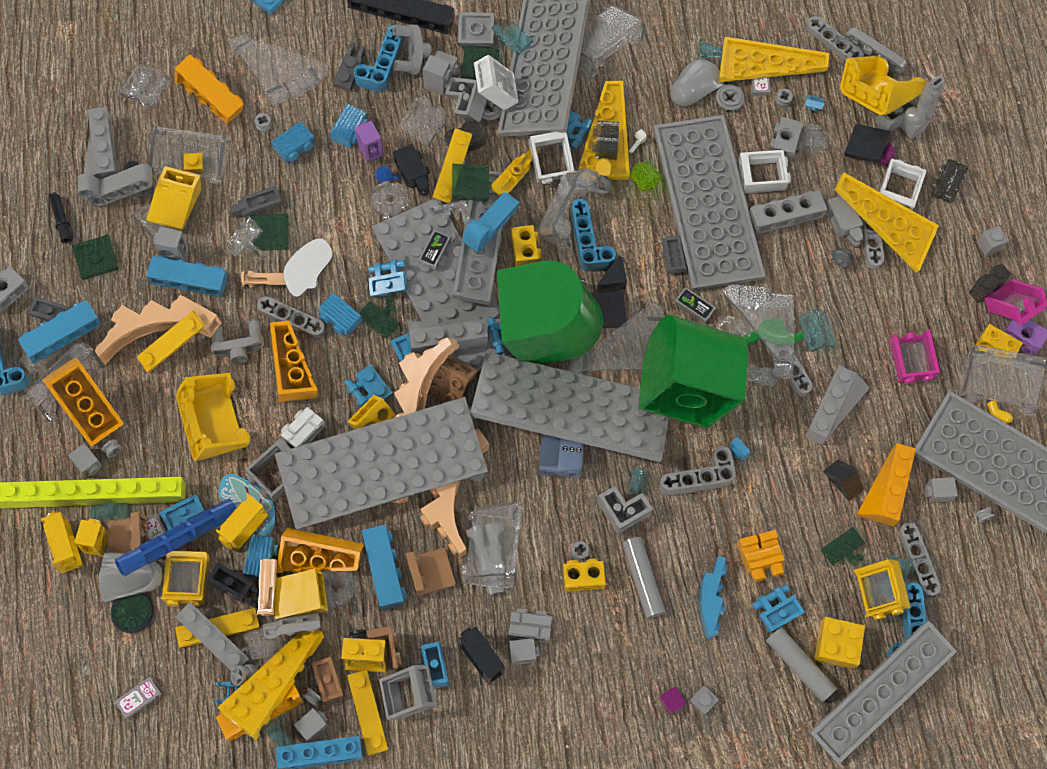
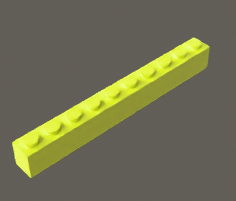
M182 477L0 482V508L179 503L185 500L186 483Z

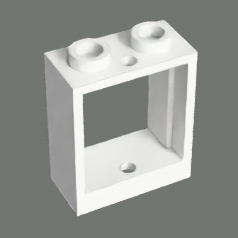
M489 55L474 62L478 93L503 110L519 103L514 73Z
M552 132L530 136L529 145L537 183L550 184L556 179H560V181L570 180L575 171L567 133ZM561 142L567 171L542 175L536 147Z
M784 150L740 153L738 167L744 194L786 191L788 184L791 182L790 173H787L788 158L784 156ZM777 163L778 181L752 182L750 165Z
M891 159L879 192L913 211L927 170L921 169L919 166L906 164L901 160ZM891 173L916 181L911 199L886 191Z

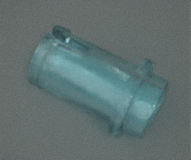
M634 467L630 471L631 480L628 491L631 493H641L642 479L645 477L644 469Z

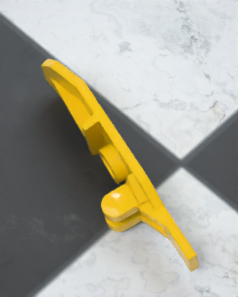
M530 149L526 154L523 153L520 157L515 158L492 183V190L499 196L504 192L509 194L530 170V163L533 160Z

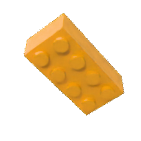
M76 357L42 379L91 447L124 424Z

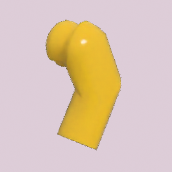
M996 401L987 403L992 416L1006 424L1013 421L1012 414L999 410Z

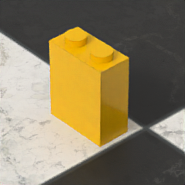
M311 569L276 578L273 608L275 619L278 620L315 612H327L328 605L323 572Z

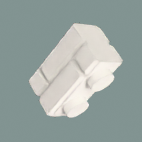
M306 407L304 410L301 409L296 413L295 420L291 424L288 423L282 428L280 436L291 448L309 444L325 427V422L311 409Z

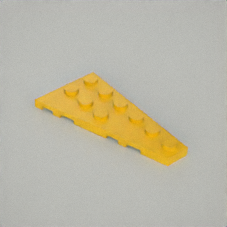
M605 81L575 181L598 180L600 175L596 171V164L601 158H608L612 162V171L607 176L608 179L629 180L630 178L623 81Z
M844 172L840 176L834 190L916 273L920 271L939 225Z
M319 629L311 632L300 631L218 706L220 712L257 741L260 736L259 731L263 725H267L270 721V714L275 708L280 706L293 686L296 674L302 672L305 667L304 662L309 656L313 655L324 638L322 631Z

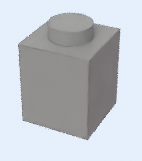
M998 226L984 231L977 242L986 257L1002 251L1008 240L1001 227Z
M85 443L68 455L86 478L95 475L99 468L102 467Z
M955 478L931 479L925 486V495L929 498V503L953 501L958 496Z
M534 639L509 641L511 665L536 662V657L539 656V646L534 644Z
M311 709L294 726L305 740L310 743L328 727L325 723L328 719L320 710L316 712L314 709Z

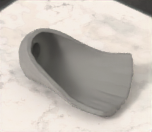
M697 59L690 62L671 87L670 95L672 101L678 106H690L710 92L724 86L725 82H718L720 73L718 67L705 59Z
M104 553L99 572V587L102 600L108 602L133 594L153 591L160 586L163 580L161 566L153 561L124 577L115 564V559L123 554Z

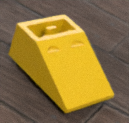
M165 166L158 179L146 221L183 230L202 190L201 175Z

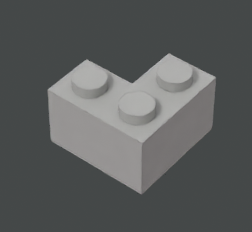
M437 51L435 57L430 55L423 68L424 88L444 96L450 77L456 76L459 71L457 57L441 51Z
M450 77L445 94L457 101L454 113L466 121L480 122L487 98L478 93L477 80Z
M911 100L888 115L878 114L875 123L880 129L891 132L900 127L911 140L926 130L930 120L926 117L925 123L921 125L907 122L905 119L906 110L910 107L917 108V104Z
M616 486L598 495L597 503L617 535L648 518L653 511L643 493L625 502Z

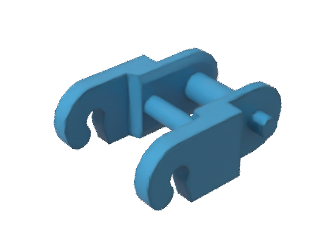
M216 682L215 686L227 687V697L221 701L215 700V703L222 704L230 696V688H235L236 691L240 686L232 685L231 682Z

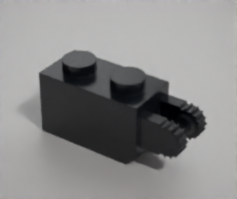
M410 144L394 151L393 160L406 186L409 188L416 187L420 196H427L430 192L428 181L430 171L427 164L422 163V155L419 149H415L414 145Z
M217 563L207 578L209 584L243 605L246 603L254 609H258V603L249 599L252 593L259 597V589L254 587L253 583Z

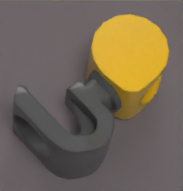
M601 158L596 164V171L600 175L598 181L604 183L605 188L591 185L590 190L606 194L612 187L611 180L607 178L612 171V162L608 158Z

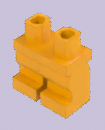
M776 530L761 533L758 537L753 535L742 538L737 543L747 574H751L755 582L766 579L764 572L766 569L771 570L773 577L782 576L784 573L783 562L785 559L777 540Z

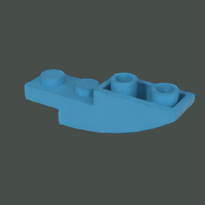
M721 556L717 557L712 574L705 572L700 588V617L706 639L711 640L714 635L717 636L720 624L717 623L718 617L723 616L725 605L722 604L724 598L716 596L721 593L723 584L719 582L721 576L725 577L728 565H725L726 558Z

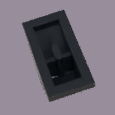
M620 255L598 282V292L626 289L627 278L623 258Z
M840 460L835 461L823 471L848 501L864 489L856 469Z

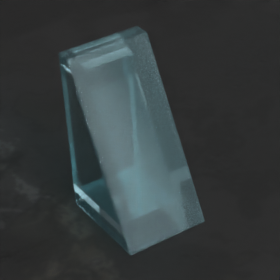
M701 40L699 41V58L722 56L723 49Z
M112 502L90 508L91 519L104 520L116 518V506Z
M128 503L115 504L114 521L129 518Z
M271 720L263 728L279 747L287 746L292 742L274 720Z

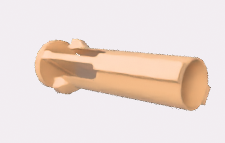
M242 271V287H245V284H248L249 287L255 285H286L284 273H255L248 271V274H245V271Z
M275 559L260 560L257 615H274V591L277 560Z

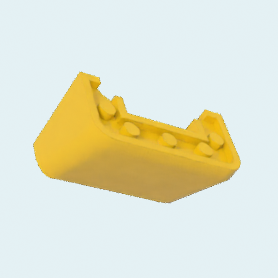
M880 56L854 57L846 59L840 89L845 96L879 115H888L921 95L925 88L926 80L914 77L911 81L898 82L887 76L889 65L884 58Z
M230 373L185 377L177 390V404L194 461L205 460L242 449L250 443L249 432H246L244 428H239L230 398L235 390V382L231 379Z

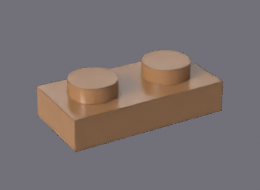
M331 656L311 663L323 703L344 697Z

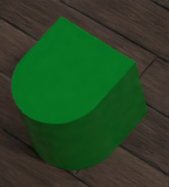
M541 261L497 270L502 343L520 362H532L543 365L580 357L595 345L602 332V311L595 298L573 269L561 262Z
M664 316L653 330L646 347L642 366L638 409L708 429L745 401L748 348L745 339L742 336L677 316Z

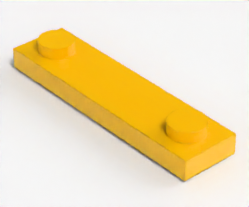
M454 129L435 187L433 199L450 204L472 134Z
M191 311L140 353L137 359L146 372H151L206 326L196 311Z
M254 608L209 619L226 637L260 629L257 610ZM184 625L175 627L179 648L202 643Z
M363 670L347 675L368 756L388 751L368 671Z

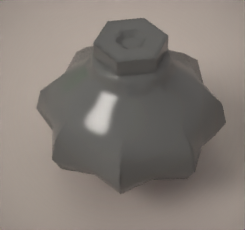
M837 248L831 251L832 260L836 265L843 268L851 265L850 249Z

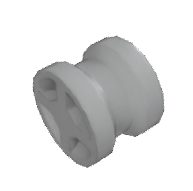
M251 664L234 666L231 670L232 683L235 686L244 684L256 673L255 667Z

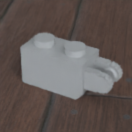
M841 196L829 199L826 204V212L837 236L841 238L846 237L854 248L859 246L863 239L861 231L863 226L862 217Z

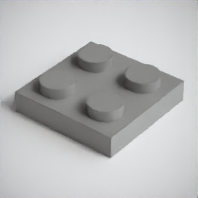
M459 12L458 46L493 47L494 13Z

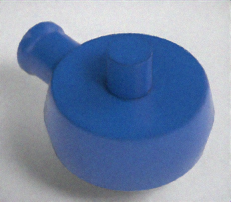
M381 166L375 172V177L380 183H387L391 179L397 181L398 175L392 174L391 169L387 166Z

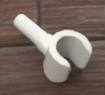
M642 129L635 134L637 141L628 151L630 154L647 139L646 133Z

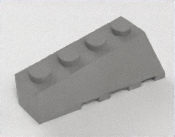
M107 107L88 109L90 133L83 174H91L99 180L118 173L112 122Z
M485 319L455 324L407 320L411 350L414 353L422 354L425 350L434 348L443 338L457 340L460 346L457 350L488 345Z
M838 365L806 432V438L823 445L869 390L870 387L857 373Z

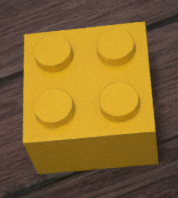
M824 617L820 622L814 661L849 669L857 668L860 664L865 625Z

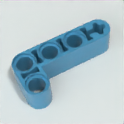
M394 25L390 26L387 30L374 67L363 64L355 67L354 78L357 86L376 92H383L387 89L394 71V61L398 60L404 44V36L393 35Z
M504 192L479 220L474 218L468 224L462 242L477 253L480 252L512 217L521 203L507 192Z
M576 199L572 203L571 218L580 267L585 271L609 269L615 262L616 252L610 246L596 247L588 203L584 199ZM584 225L586 228H580L579 226ZM582 242H588L589 245H584ZM603 256H609L611 259H604ZM590 258L593 261L587 262L584 259Z
M0 343V381H3L0 385V395H6L25 389L29 385L30 379L20 367L6 368ZM18 376H22L20 380L15 381Z
M914 582L905 586L911 607L905 609L902 614L905 640L912 635V629L917 630L926 622L923 590L918 583ZM910 609H914L917 612V617H913L910 614ZM903 642L895 643L892 647H890L887 650V658L894 652V649H897Z

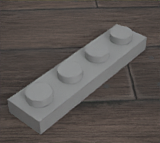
M191 602L176 616L230 670L236 665H243L249 659Z

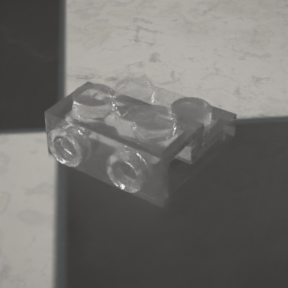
M137 64L119 93L123 97L135 99L141 105L153 107L155 103L161 100V94L164 89L169 88L171 79L164 70Z
M416 96L398 128L425 145L430 146L436 134L441 132L449 116L442 107L437 106L435 108L427 98L422 97L420 99Z

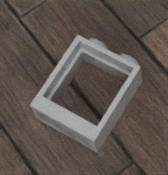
M281 438L245 469L248 475L246 479L252 486L257 485L261 489L259 491L266 500L270 498L273 502L285 493L283 483L272 492L256 474L275 458V453L290 449Z
M414 665L379 679L387 720L403 719L437 706L428 665ZM410 678L416 705L403 710L398 682Z

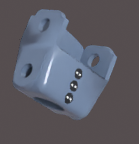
M543 434L538 474L546 477H580L584 444Z

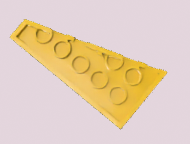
M725 37L718 82L825 72L828 69L829 53Z

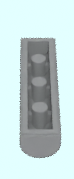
M634 537L624 541L622 546L646 619L666 614L642 538Z
M782 627L766 640L821 702L825 701L838 689Z

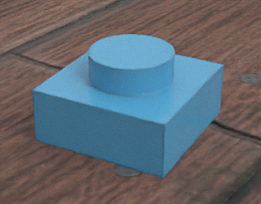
M807 95L805 106L815 111L823 109L824 98Z
M738 437L729 446L732 456L741 462L750 453L749 449Z

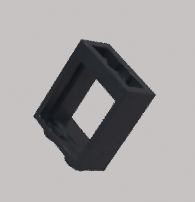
M469 627L460 634L462 636L459 638L461 649L487 685H490L505 674L504 664L477 627L473 629Z

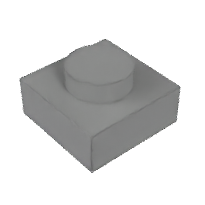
M703 685L689 702L705 715L719 699Z

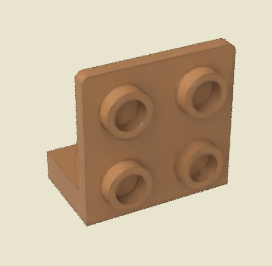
M449 355L434 376L428 394L443 403L463 398L468 383L476 377L478 370Z
M140 512L130 513L131 518L108 521L109 553L125 554L131 550L134 551L138 546L148 542L147 516Z
M445 548L416 556L414 552L406 553L417 597L455 586V580Z
M391 626L366 630L368 639L385 640L386 643H390L393 668L395 673L399 672V668L402 667L400 651L396 652L395 649L399 647L397 632H392Z

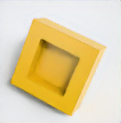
M185 153L184 171L190 173L203 172V154Z

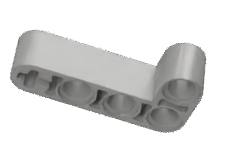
M139 164L101 180L91 174H81L78 176V195L94 206L107 205L152 187V167L148 164Z
M725 446L718 447L712 456L713 467L665 474L659 483L660 493L665 496L729 486L736 475L731 451ZM717 455H724L726 460H719L717 458ZM721 473H727L730 479H724ZM702 476L710 477L711 481L705 482ZM683 479H690L692 484H684ZM665 482H668L669 485H672L671 488H668V485H665Z

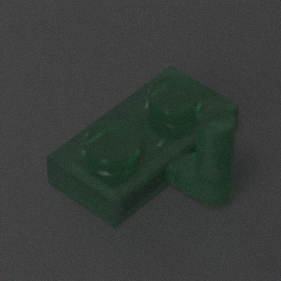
M392 296L386 297V307L383 310L369 301L359 312L363 322L385 339H388L399 326V323L389 316V313L394 309Z
M852 527L823 547L821 552L832 566L845 557L853 566H858L863 560V555L857 554L855 556L852 552L861 547L865 542Z

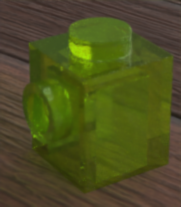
M650 161L637 163L629 175L642 191L652 190L663 178Z

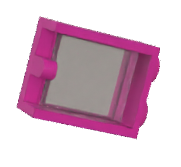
M1011 279L984 298L989 314L995 313L1013 319L1020 326L1047 307V299L1043 288Z
M930 329L926 330L922 335L914 336V332H910L901 338H898L897 334H893L888 342L892 350L898 383L912 384L916 380L928 382L934 380L940 373Z

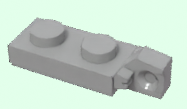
M318 612L278 619V622L263 624L265 639L276 638V636L282 634L293 635L299 631L311 632L321 628L320 614Z

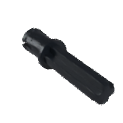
M57 192L49 194L48 198L56 222L55 228L59 232L61 243H70L73 240L69 229L70 223L66 219L60 195Z

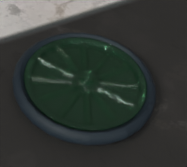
M143 593L118 598L112 604L111 620L114 626L122 632H139L145 629L151 622L154 612L153 604L150 598Z

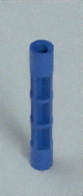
M228 498L213 506L212 509H208L138 546L134 551L131 550L115 559L119 572L125 577L218 527L235 511L236 506Z

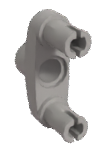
M395 24L393 26V35L408 37L409 61L395 60L393 69L394 71H403L417 75L421 68L422 59H428L431 54V45L422 42L421 31L418 25L410 24L409 26Z
M252 320L248 322L250 337L223 342L222 329L218 327L211 337V353L220 357L230 356V360L234 364L247 362L248 353L259 350L264 346V338L261 335L259 321Z

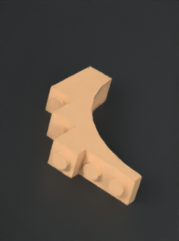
M182 295L173 301L170 309L151 300L143 307L140 315L121 305L111 318L115 326L108 331L107 336L102 343L98 344L93 354L101 363L106 365L127 344L142 336L171 329L191 311H196L206 326L198 333L209 338L213 336L221 325V321L217 314Z
M443 338L434 348L427 349L422 354L409 353L404 357V360L399 362L409 382L402 384L399 387L400 389L394 392L404 411L397 414L394 418L425 409L427 394L432 380L448 356L460 347L457 340Z
M479 428L475 430L482 454L489 450V442ZM461 481L430 490L433 497L437 499L420 509L422 515L420 519L424 526L427 527L429 525L431 530L439 526L437 528L439 534L443 539L447 538L450 543L448 544L449 549L454 555L457 553L459 558L467 554L454 518L455 496Z

